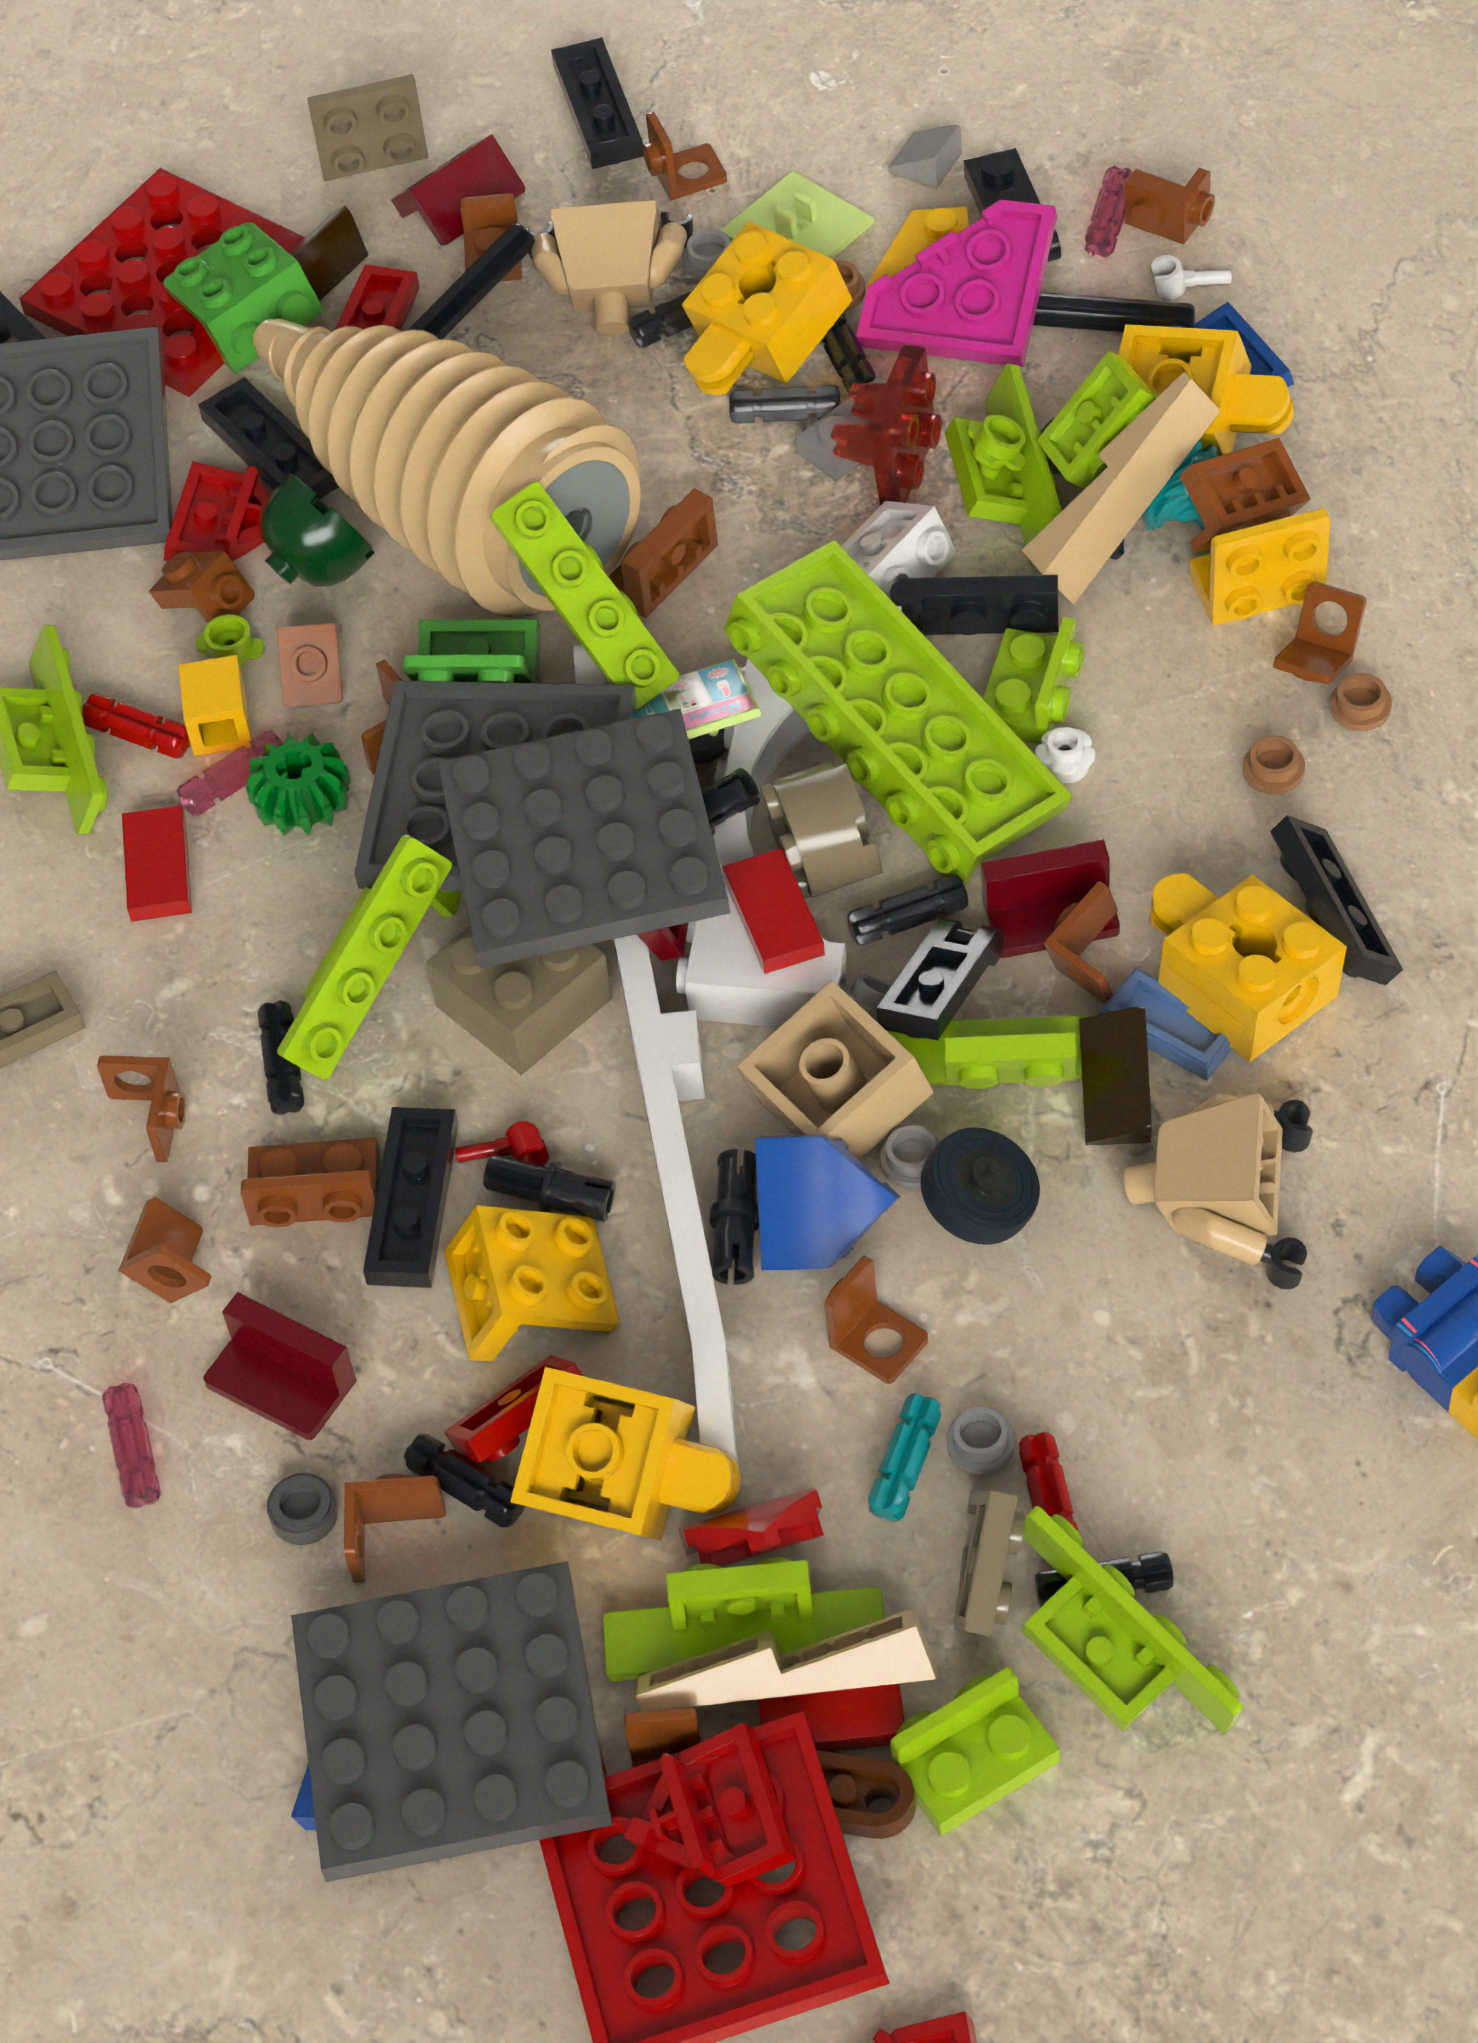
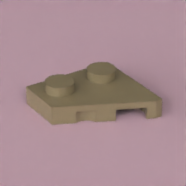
M992 1490L970 1492L967 1513L974 1514L975 1520L970 1546L965 1545L962 1553L954 1630L992 1637L994 1623L1003 1625L1006 1621L1012 1594V1584L1002 1581L1007 1553L1015 1555L1018 1553L1025 1526V1514L1016 1511L1017 1495Z

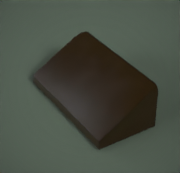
M346 206L330 214L289 253L298 261L319 302L368 256L355 220Z
M1145 1006L1129 1007L1079 1019L1085 1146L1151 1143L1152 1120Z

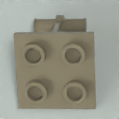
M413 74L307 97L324 181L428 158L416 82Z

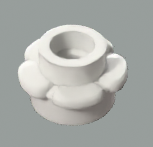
M1059 727L1047 731L1041 738L1042 744L1037 745L1035 748L1036 757L1061 783H1073L1082 779L1088 773L1096 756L1095 750L1091 748V737L1080 729Z

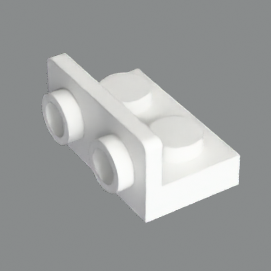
M885 501L841 546L889 598L891 587L895 582L906 578H933L956 553L952 540L935 506Z

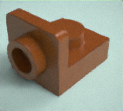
M513 194L468 197L460 200V211L464 229L465 271L510 226L519 223ZM522 261L501 281L522 279Z

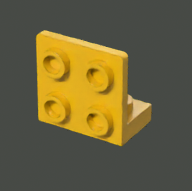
M1321 508L1217 535L1211 540V554L1190 559L1189 576L1212 625L1233 620H1243L1255 614L1290 605L1303 604L1307 586L1311 582L1316 581L1326 584L1331 520L1326 509Z
M476 1205L444 1250L469 1360L493 1362L509 1339L516 1334L520 1325L612 1332L620 1322L595 1222L590 1217Z

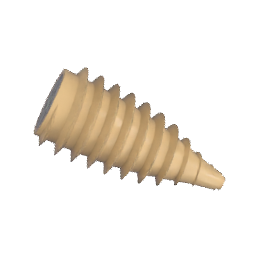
M268 319L257 327L253 336V343L258 356L270 366L274 376L284 383L287 397L295 407L298 423L302 431L310 439L315 456L320 464L333 474L335 482L343 493L358 503L366 516L372 522L384 528L388 535L401 547L412 551L421 563L429 569L440 573L453 587L469 594L482 608L494 614L509 617L528 616L542 611L556 610L489 518L493 510L533 482H539L580 539L594 549L607 575L612 572L622 558L632 538L639 516L641 500L640 462L637 449L630 436L622 429L608 425L599 410L589 402L570 397L558 385L539 381L532 372L519 366H509L502 359L491 353L474 351L465 343L453 339H438L435 335L423 330L400 331L392 326L377 325L363 330L355 326H345L331 332L323 326L309 328L284 319Z

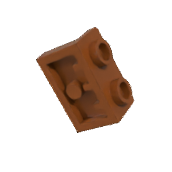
M1280 438L1191 464L1179 475L1206 527L1190 541L1195 553L1210 549L1211 540L1217 535L1290 517L1311 500Z
M694 488L678 505H673L667 509L660 523L640 542H635L629 547L624 558L621 560V564L608 576L616 588L629 597L636 607L638 615L647 618L718 546L713 498Z
M377 1138L248 1147L247 1179L241 1181V1197L250 1225L285 1227L294 1222L320 1220L351 1222L360 1217H373L380 1177V1149Z

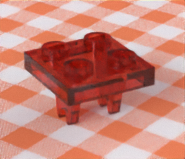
M903 344L887 383H854L848 393L851 399L856 400L852 406L851 413L868 419L870 422L869 424H836L830 434L833 440L838 441L833 450L835 456L874 467L880 506L885 501L907 502L911 490H918L921 486L924 475V459L929 448L935 449L939 443L942 420L939 414L934 413L933 406L936 377L934 373H930L928 370L925 347Z

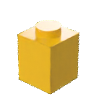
M238 656L209 658L202 661L179 664L183 718L194 757L253 747L248 695Z

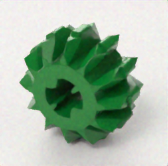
M288 733L284 744L276 746L265 742L263 757L250 759V777L247 778L248 785H246L249 802L254 805L257 816L262 820L264 826L276 824L284 836L293 828L301 827L309 836L313 824L320 822L332 826L333 812L347 809V791L350 790L349 784L351 780L348 767L344 765L339 751L335 749L333 742L320 744V741L317 740L313 733L308 735L303 741L296 742Z

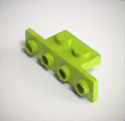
M1007 363L987 395L985 407L988 416L994 414L1006 416L1023 429L1026 436V442L1020 450V453L1026 458V464L1023 469L1013 471L1007 466L995 469L979 463L972 455L975 448L973 439L966 433L968 424L974 420L954 417L945 431V436L967 516L1020 525L1026 546L1062 509L1055 489L1054 474L1050 471L1044 450L1037 443V439L1041 436V431L1037 428L1030 404V393L1025 387L1019 365Z
M539 482L531 483L493 510L489 516L492 524L611 685H634L637 699L636 710L679 679V672L639 619L637 609L624 592L616 588L603 570L602 562L597 553L588 543L580 539Z
M42 625L29 662L36 689L0 687V767L7 790L65 792L76 833L90 834L97 814L102 813L107 805V782L103 776L98 775L94 761V738L91 733H86L82 719V696L79 690H74L69 674V651L67 648L61 647L55 625Z
M403 835L400 838L372 888L370 889L365 886L302 994L307 999L279 1045L278 1055L322 1080H327L331 1076L451 870L452 862L409 835Z
M1094 1015L951 1020L938 1041L927 1038H912L902 1033L886 1031L914 1056L931 1087L960 1085L967 1089H987L1006 1083H1026L1030 1086L1047 1087L1058 1085L1063 1081L1082 1080L1079 1019Z
M1035 1506L1025 1517L1023 1538L1067 1583L1023 1624L1021 1632L1123 1732L1174 1685L1222 1733H1227L1236 1724L1244 1708L1237 1699L1239 1692L1232 1680L1214 1665L1208 1664L1204 1667L1185 1648L1187 1645L1185 1637L1168 1618L1161 1614H1156L1153 1617L1133 1598L1135 1591L1131 1583L1118 1569L1110 1564H1104L1101 1567L1082 1548L1084 1546L1083 1539L1071 1523L1058 1514L1050 1517L1042 1508Z
M769 1557L759 1560L754 1565L725 1568L714 1564H698L687 1568L684 1572L666 1573L668 1607L608 1612L603 1616L607 1678L612 1682L637 1680L638 1676L769 1629H772L782 1655L884 1619L882 1590L879 1587H866L812 1593L808 1560L791 1561L783 1557Z

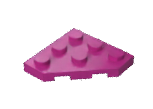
M999 200L981 212V219L960 233L955 234L954 231H951L916 254V261L891 278L886 274L867 287L856 339L860 346L1000 365L1009 363L1024 367L1057 220L1055 206Z

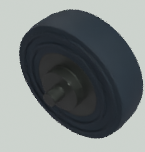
M970 1127L952 1132L935 1146L927 1157L921 1173L920 1185L922 1196L933 1218L949 1233L970 1243L991 1245L1008 1240L1027 1224L1038 1205L1040 1196L1039 1178L1030 1158L1011 1139L989 1129Z

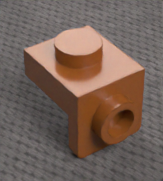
M1198 168L1186 186L1135 169L1125 182V224L1184 245L1197 226H1204L1212 214L1215 196L1210 193L1211 172Z
M184 551L175 555L163 566V576L149 590V593L161 609L196 607L207 623L222 615L231 614L238 616L255 597L253 589L225 551L195 553Z

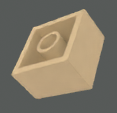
M833 980L736 1066L757 1100L792 1135L826 1134L832 1141L841 1138L849 1146L848 1151L858 1161L934 1093L914 1056Z

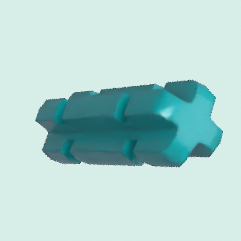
M912 1393L905 1399L899 1415L902 1419L901 1423L895 1425L878 1470L881 1476L875 1479L868 1497L869 1512L874 1516L885 1518L892 1522L899 1521L904 1517L911 1499L908 1496L909 1491L915 1488L931 1445L928 1441L929 1437L935 1434L941 1418L940 1403L936 1399L924 1397L918 1393Z

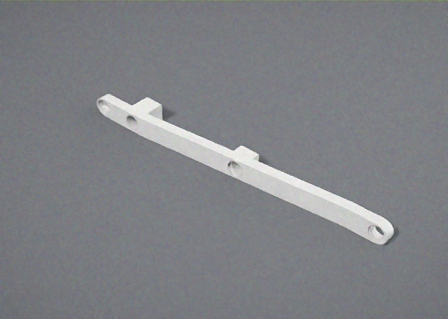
M581 644L573 645L575 683L609 685L608 680ZM634 934L613 939L692 1349L700 1444L725 1451L738 1465L731 1376L726 1341L678 1103L681 1101L706 1099L696 1010L661 1014L648 947Z

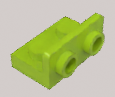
M1109 350L1037 439V443L1067 481L1085 489L1108 467L1097 455L1159 395L1147 387L1125 358Z
M1063 617L1057 636L1010 628L1005 629L983 700L1023 742L1042 744V736L1054 728L1055 722L1064 724L1066 721L1071 698V689L1066 686L1069 677H1079L1085 653V643L1076 641V619Z
M1010 1667L1002 1669L993 1676L982 1674L971 1679L958 1691L955 1699L933 1713L922 1711L907 1719L897 1730L896 1736L890 1741L892 1762L901 1766L910 1776L915 1791L916 1803L940 1836H943L1060 1762V1748L1020 1697L1018 1677Z

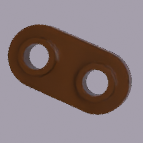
M817 1750L843 1834L884 1839L893 1837L908 1827L916 1812V1796L912 1780L901 1766L882 1759ZM886 1798L893 1802L891 1807L884 1812L877 1813L868 1809L869 1805L876 1799Z

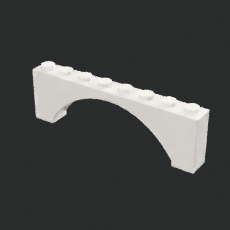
M747 658L746 667H738L760 709L761 716L724 728L725 749L730 750L728 760H718L715 783L733 773L736 769L743 768L755 781L759 790L757 796L760 798L762 794L760 786L767 784L770 776L783 758L811 731L805 720L785 699L779 697L772 690L768 680ZM757 805L737 813L714 827L715 833L712 836L722 876V866L754 856L750 837ZM725 881L730 913L688 923L686 940L687 943H692L690 956L679 958L676 990L678 994H686L688 1011L696 1010L697 1020L780 1027L831 980L842 990L848 984L845 943L828 942L823 937L824 956L764 974Z

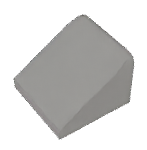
M948 125L913 132L889 165V173L938 188L962 154L961 127L958 125Z

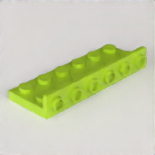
M836 540L831 541L736 595L724 627V631L735 650L741 655L746 656L768 680L772 690L779 697L785 699L805 720L811 733L818 740L825 742L837 757H842L843 763L847 764L852 778L867 788L886 809L891 821L897 827L904 829L927 854L930 863L937 871L946 876L956 874L961 878L963 884L966 885L970 882L981 862L1067 809L1073 795Z

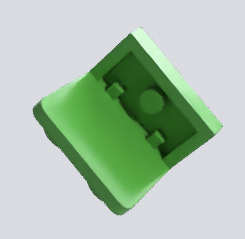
M252 222L228 229L222 234L219 241L196 257H191L181 262L175 271L167 276L163 282L167 292L203 325L223 362L235 374L259 358L253 343V336L257 327L263 321L268 319H284L304 326L324 312L298 261Z
M537 619L419 620L418 655L403 657V671L411 681L539 683L540 624Z

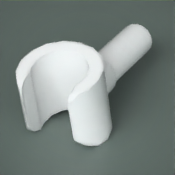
M1162 255L1155 258L1151 263L1156 292L1165 300L1172 301L1179 298L1185 292L1186 287L1231 284L1232 280L1231 270L1183 271L1180 259L1172 255Z

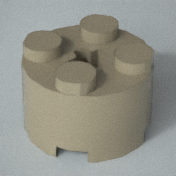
M842 757L760 786L769 816H767L777 847L778 849H783L804 899L813 898L883 873L876 843L869 844L867 840L870 838V834L864 818L866 814L849 768L846 763L843 764Z

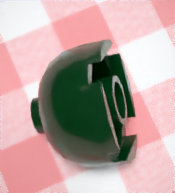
M291 473L273 491L265 503L261 514V538L272 552L265 562L290 585L297 577L314 587H331L345 582L359 571L375 552L370 544L332 507L329 508L320 499L315 497L317 493Z

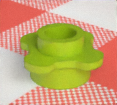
M994 414L987 416L983 423L974 420L968 424L966 433L973 439L975 446L972 455L979 463L995 469L1002 468L1003 466H1007L1013 471L1023 469L1026 464V458L1020 453V450L1026 442V436L1023 429L1015 421L1006 416Z
M229 614L216 617L207 624L204 633L200 634L196 639L198 652L207 654L209 658L237 655L240 667L249 659L256 660L260 658L265 651L263 640L254 638L248 621L237 615Z

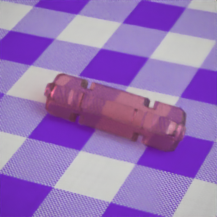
M1114 165L1105 171L1102 180L1104 186L1099 190L1090 219L1092 222L1088 225L1085 235V250L1091 256L1098 254L1106 258L1114 253L1117 243L1115 237L1120 234L1125 217V182L1133 173L1128 167L1120 169Z
M266 730L249 741L252 746L249 749L242 745L203 770L202 772L205 777L202 779L195 775L181 784L177 789L181 804L194 817L205 813L216 805L213 801L215 798L218 797L220 801H223L248 785L247 778L250 777V759L263 757L265 742L280 746L284 744L282 740L272 730Z
M125 1382L119 1386H109L103 1392L102 1400L105 1414L108 1416L107 1424L116 1468H118L120 1474L118 1477L122 1496L125 1499L126 1505L131 1508H140L143 1505L154 1504L159 1500L161 1491L158 1477L154 1470L155 1463L147 1425L143 1418L144 1411L141 1397L138 1394L137 1387L132 1383Z

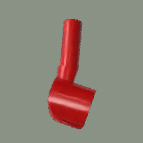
M528 1121L514 1123L507 1129L505 1137L497 1138L495 1141L455 1147V1157L458 1163L490 1158L495 1155H511L513 1159L544 1166L549 1161V1154L538 1128Z

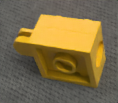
M748 220L682 303L687 316L699 336V339L684 356V363L697 388L705 394L713 396L724 395L728 393L748 366L787 384L827 334L828 330L831 329L853 301L834 259Z
M1125 324L1118 355L1125 358L1151 391L1160 395L1185 372L1221 410L1200 438L1202 443L1201 450L1208 445H1214L1218 451L1217 456L1232 452L1237 432L1280 434L1290 425L1294 417V403L1284 379L1280 376L1250 374L1252 366L1238 331Z
M1187 873L1171 874L1162 878L1155 885L1151 899L1152 907L1149 922L1166 936L1163 939L1158 983L1190 1007L1186 1012L1217 1037L1220 1033L1225 1035L1230 1042V1047L1248 1062L1253 1061L1338 996L1347 946L1253 874L1221 898H1218Z
M545 1367L510 1502L662 1541L670 1506L701 1514H714L725 1511L737 1497L740 1490L741 1475L737 1462L725 1451L687 1441L695 1406L674 1398Z

